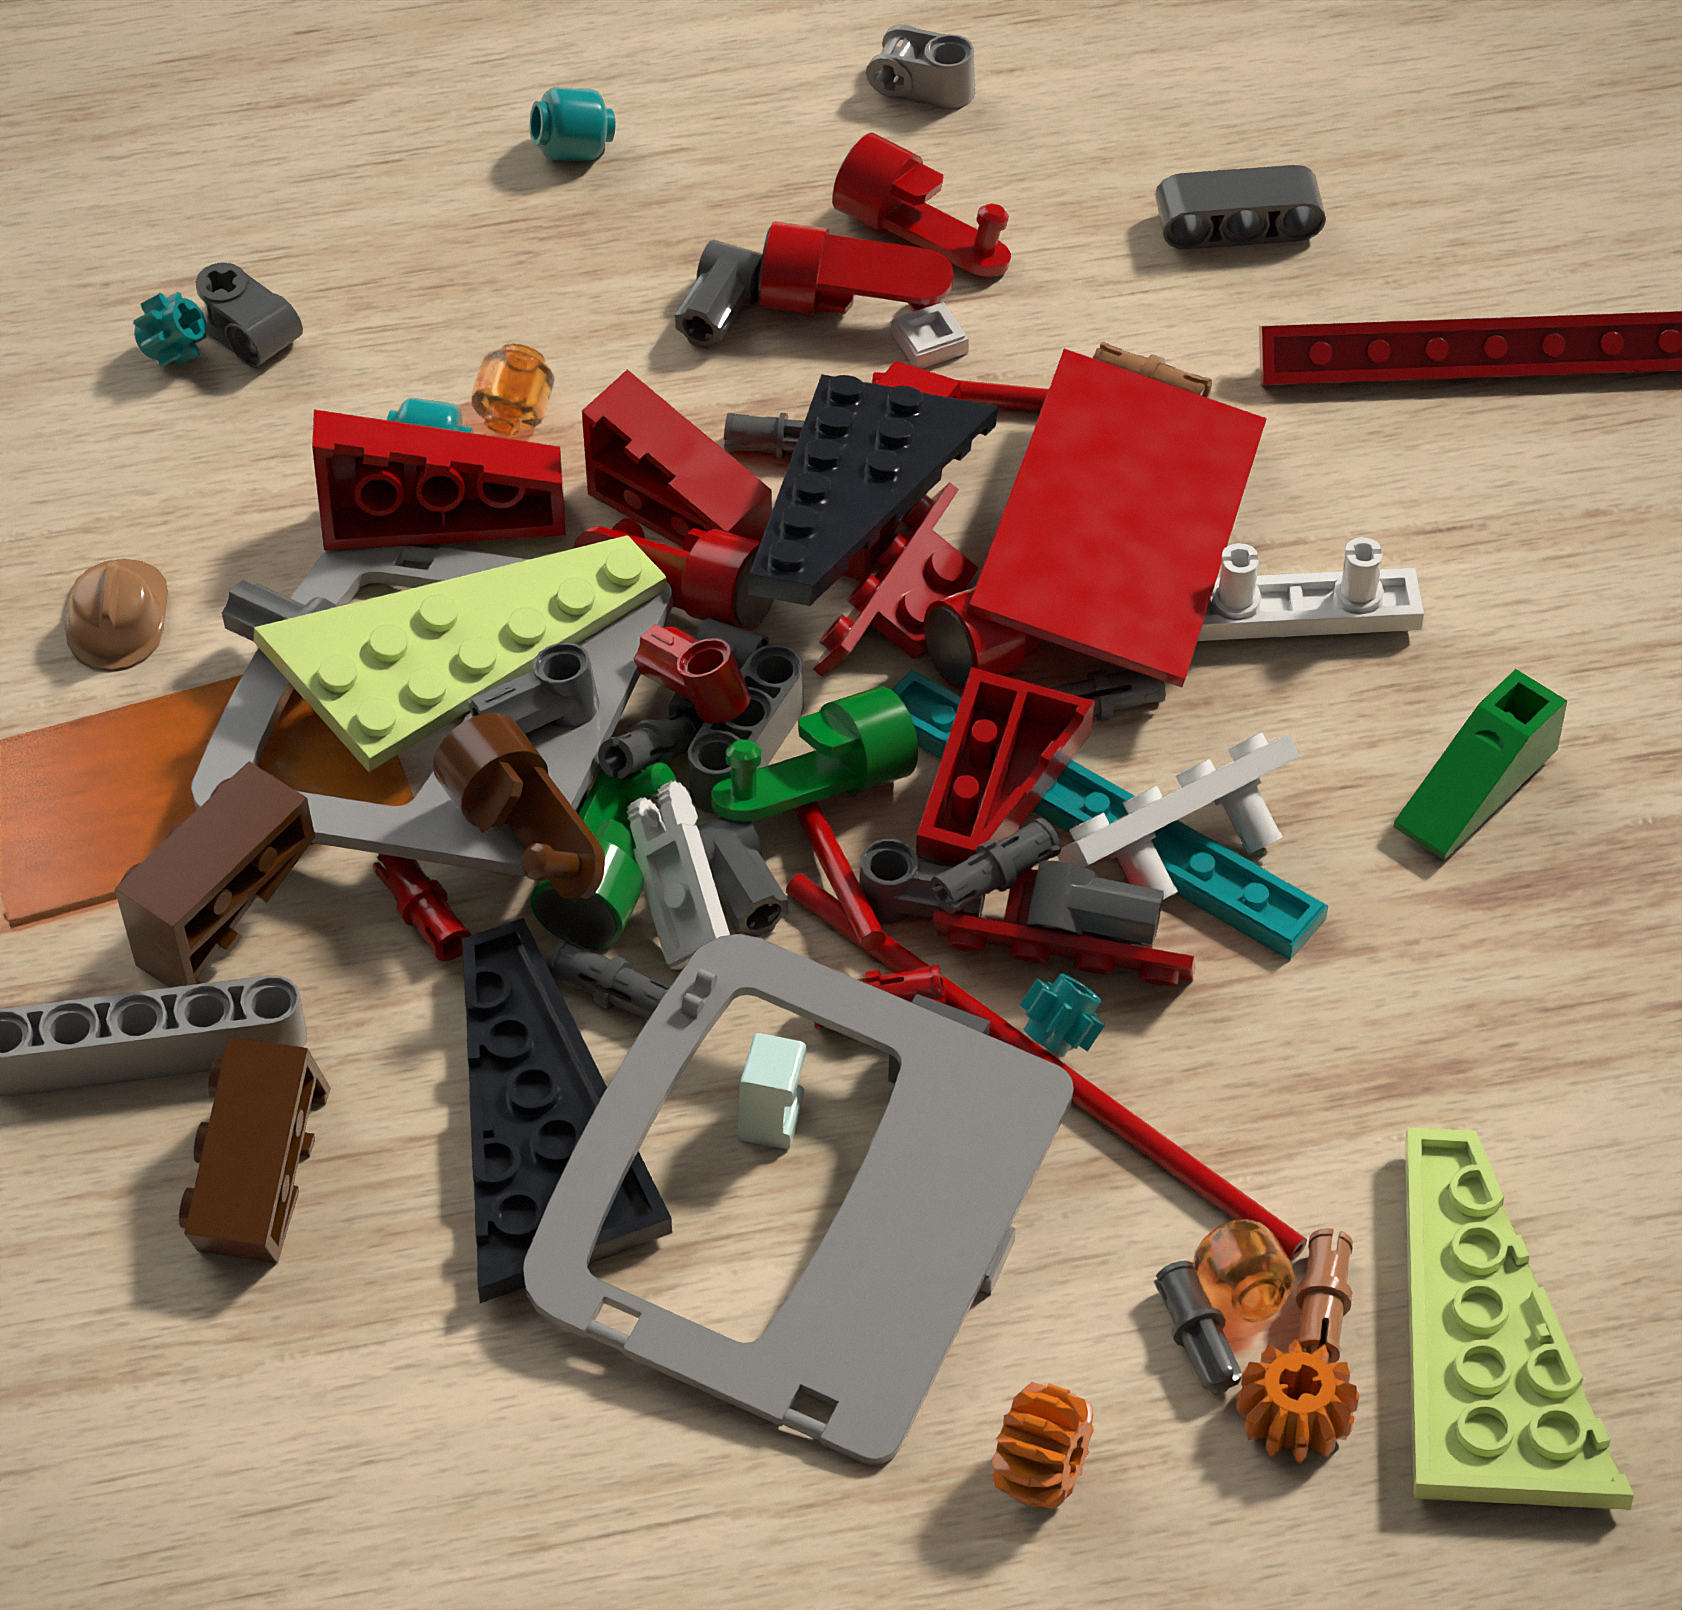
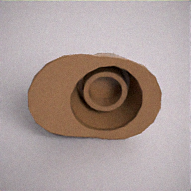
M125 558L104 561L88 568L80 575L70 592L65 625L67 645L75 657L92 668L108 671L131 668L146 660L159 646L164 631L168 599L165 577L157 568L143 561Z

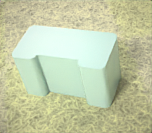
M755 1033L753 1035L739 1085V1140L781 1149H790L804 1099V1088L798 1085L806 1057L805 1043L762 1033Z

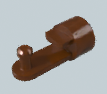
M485 713L474 716L455 727L443 739L435 753L433 772L435 778L464 818L472 825L477 826L482 833L493 834L501 829L504 824H508L526 849L522 856V868L527 878L539 881L548 879L555 890L566 899L586 900L594 895L602 883L605 872V856L602 846L550 778L545 760L518 724L508 715Z

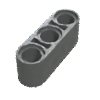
M1302 165L1179 173L1164 179L1157 186L1155 192L1164 240L1170 246L1177 249L1188 250L1302 241L1317 235L1326 223L1316 175L1311 169Z
M778 644L766 645L750 655L740 670L750 691L751 699L748 707L732 720L723 723L705 722L692 740L688 749L690 794L696 807L704 812L717 814L712 808V789L720 781L731 778V767L726 763V749L729 745L738 740L754 742L762 750V762L757 769L768 766L798 721V718H800L804 709L803 663L799 654L788 646Z

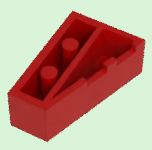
M628 369L582 410L588 495L682 548V542L686 534L693 528L703 531L718 529L762 541L772 513V489Z
M971 667L917 832V857L958 865L976 854L977 846L988 840L998 842L1017 832L1091 735L1095 701Z

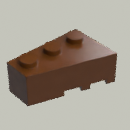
M248 761L235 775L220 782L213 790L210 798L187 820L177 823L170 830L165 841L142 863H137L129 868L114 890L135 965L169 988L202 984L196 979L218 949L221 947L230 953L242 938L233 929L255 899L258 897L267 903L315 839L307 797Z

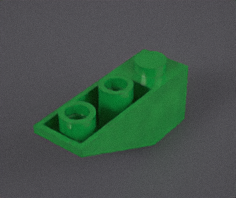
M1515 669L1477 705L1394 820L1393 827L1445 860L1558 750L1567 700Z

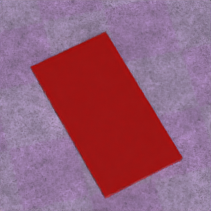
M1064 348L967 613L1183 687L1221 567L1222 552L1228 545L1267 418Z

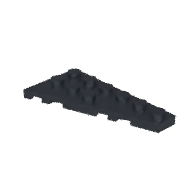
M524 918L462 939L478 1267L477 1281L480 1303L525 1287L523 1269L525 1257L566 1165L607 1089ZM639 1151L625 1175L602 1225L588 1264L673 1233L670 1213Z

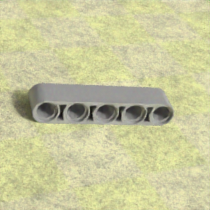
M266 975L0 1009V1096H19L210 1071L216 1057L223 1058L228 1037L304 1047L307 1039V1030L298 987L285 977Z

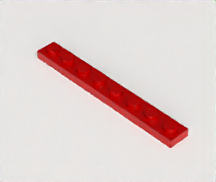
M1682 311L1259 326L1260 385L1682 370Z

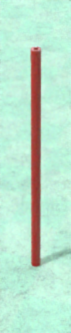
M796 874L788 883L786 894L863 949L839 900L804 874ZM885 934L886 940L881 947L870 951L863 949L894 973L929 966L887 934ZM942 975L946 1005L989 1020L990 1037L1054 1063L1066 1070L1073 1082L1074 1090L1071 1101L1290 1261L1295 1260L1301 1254L1307 1244V1238Z

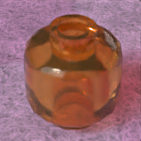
M506 344L501 349L491 351L482 359L471 394V405L476 413L485 420V426L495 433L512 436L516 435L519 430H531L544 420L553 391L555 376L546 364L544 356L537 350L522 344Z
M1243 1219L1222 1224L1203 1238L1194 1253L1193 1265L1199 1281L1212 1307L1221 1310L1228 1321L1253 1323L1271 1318L1281 1310L1292 1292L1295 1275L1291 1261L1275 1235L1261 1222Z

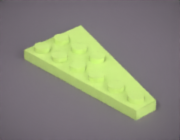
M627 535L254 627L253 642L365 769L370 772L470 710L468 700L533 671L535 657L546 647L566 642L578 644L664 591L667 577Z
M1407 1127L1405 1138L1413 1499L1630 1510L1634 1493L1625 1473L1620 1474L1608 1448L1610 1438L1601 1418H1595L1582 1388L1583 1376L1544 1287H1538L1528 1264L1529 1252L1521 1234L1516 1235L1503 1206L1504 1195L1476 1131Z

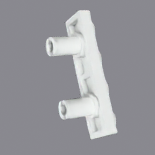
M1360 537L1347 543L1342 572L1257 576L1259 564L1257 551L1247 544H1232L1224 548L1222 552L1220 577L1216 580L1198 641L1422 630L1424 610L1415 568L1380 570L1382 563L1380 544L1373 539Z
M1261 732L1228 749L1233 761L1215 769L1211 760L1208 759L1176 775L1181 786L1180 788L1162 796L1158 786H1155L1123 802L1128 813L1127 815L1109 823L1105 814L1102 813L1073 827L1069 831L1074 842L1062 847L1057 857L1060 862L1082 867L1107 855L1110 860L1117 858L1130 884L1163 890V899L1178 891L1151 841L1157 837L1154 831L1214 801L1215 805L1223 804L1244 846L1246 854L1255 852L1279 840L1283 836L1278 830L1257 785L1262 783L1259 777L1300 757V754L1290 734L1267 743Z

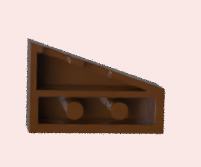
M228 1037L223 1058L216 1057L214 1059L208 1081L209 1096L214 1098L209 1123H200L194 1142V1160L196 1163H200L195 1187H187L185 1189L179 1210V1225L185 1229V1236L198 1252L278 1263L299 1195V1187L294 1185L300 1156L310 1157L315 1142L314 1133L305 1132L312 1104L326 1105L331 1089L308 1048Z

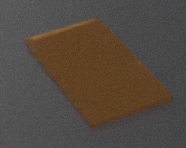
M243 675L0 740V896L5 909L3 916L9 922L10 929L117 899L114 888L121 882L127 870L137 863H142L165 841L168 833L177 823L187 820L197 811L191 790L192 781L216 726ZM294 688L261 755L258 764L259 768L299 792L388 806L405 805L414 799L398 755L368 772Z

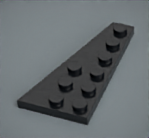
M821 374L750 571L748 595L811 606L848 570L849 559L860 548L869 550L879 540L880 529L888 521L896 524L941 480L942 469L953 459L961 461L971 451L972 440L977 435L982 434L986 436L996 427L999 406L922 393L920 390L910 386L889 387L862 382L860 379L850 375L829 376Z

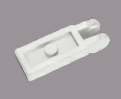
M674 780L662 785L658 789L659 794L657 796L659 798L658 802L661 805L660 810L657 809L655 803L651 802V799L647 800L644 797L632 802L628 806L629 811L627 813L636 848L633 849L634 856L644 877L643 886L666 964L670 969L683 970L693 954L702 945L720 936L730 935L699 830L695 825L698 816L695 807L692 805L690 793L687 792L686 787L681 785V782L677 783Z

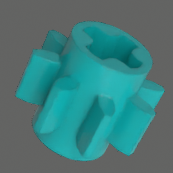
M160 292L140 304L145 314L133 320L135 325L134 336L138 347L147 357L158 360L159 365L163 367L172 361L181 365L200 355L196 343L207 338V334L205 333V317L196 303L182 298L180 292H176L167 298Z
M1060 974L1053 984L1049 981L1045 984L1036 979L1019 1004L1027 1011L1025 1015L1030 1018L1023 1030L1034 1041L1056 1055L1064 1057L1071 1046L1075 1049L1079 1046L1088 1052L1105 1027V1024L1097 1019L1099 1015L1095 1013L1102 1001L1086 986L1065 974Z

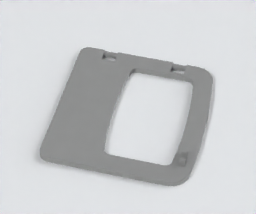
M407 545L327 550L311 568L291 596V599L305 605L312 598L321 597L339 607L347 605L358 590L367 584L383 583L416 588L529 559L444 547L436 550ZM404 560L431 564L428 570L401 567ZM667 582L663 592L577 644L587 651L590 658L600 702L595 716L579 726L560 727L549 722L525 734L545 760L548 766V775L575 811L599 763V748L604 741L611 738L641 675L633 659L640 645V636L654 624L663 628L673 606L671 587ZM260 648L256 651L233 692L192 781L191 790L197 810L210 798L213 790L220 782L231 778L248 761L258 766L277 720L294 690L290 682ZM470 710L463 722L472 718ZM434 772L414 799L401 806H388L299 792L308 799L315 832V839L312 843L515 876H526L522 868V856L526 849L508 824H504L501 829L493 834L482 833L477 826L472 825L464 818L435 778Z
M744 934L720 936L702 945L693 954L633 1043L597 1105L555 1188L525 1257L523 1269L526 1295L536 1311L557 1326L584 1338L588 1336L623 1352V1355L774 1424L781 1427L785 1425L820 1441L821 1445L856 1461L872 1466L885 1464L892 1460L900 1451L1070 1107L1074 1090L1072 1079L1066 1070L1054 1063L764 939ZM743 995L758 997L886 1052L896 1058L901 1067L889 1104L868 1153L819 1248L787 1301L761 1337L747 1343L735 1341L594 1277L587 1268L602 1225L651 1125L708 1032L733 999ZM604 1303L639 1318L630 1336L595 1321ZM800 1391L836 1407L827 1425L791 1409Z

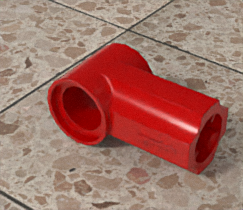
M654 624L640 636V645L633 657L640 674L691 701L698 716L703 721L723 723L737 717L748 707L751 699L750 691L730 645L726 641L718 638L700 641L673 626L662 628L657 624Z

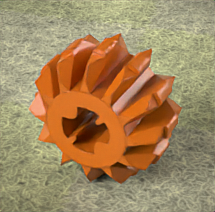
M1297 1338L1289 1344L1288 1353L1286 1354L1268 1344L1265 1351L1261 1353L1260 1363L1248 1362L1247 1367L1243 1371L1242 1389L1237 1394L1236 1409L1239 1411L1240 1417L1246 1418L1244 1430L1247 1433L1248 1440L1267 1438L1266 1450L1270 1458L1283 1448L1292 1450V1454L1299 1465L1307 1457L1308 1448H1312L1328 1458L1330 1452L1334 1450L1336 1439L1347 1440V1437L1353 1430L1354 1416L1352 1414L1357 1411L1359 1392L1356 1385L1349 1383L1350 1371L1347 1362L1328 1363L1329 1353L1325 1344L1312 1354L1303 1352Z
M1031 1382L1013 1398L1011 1409L1008 1414L1004 1415L1003 1427L996 1438L998 1442L997 1449L991 1460L994 1469L992 1477L995 1488L1010 1495L1016 1501L1035 1508L1042 1506L1055 1510L1073 1493L1075 1481L1078 1476L1082 1475V1466L1085 1458L1090 1453L1088 1446L1094 1432L1092 1425L1094 1415L1091 1404L1085 1402V1399L1076 1396V1394L1070 1393V1390L1050 1383L1046 1386Z

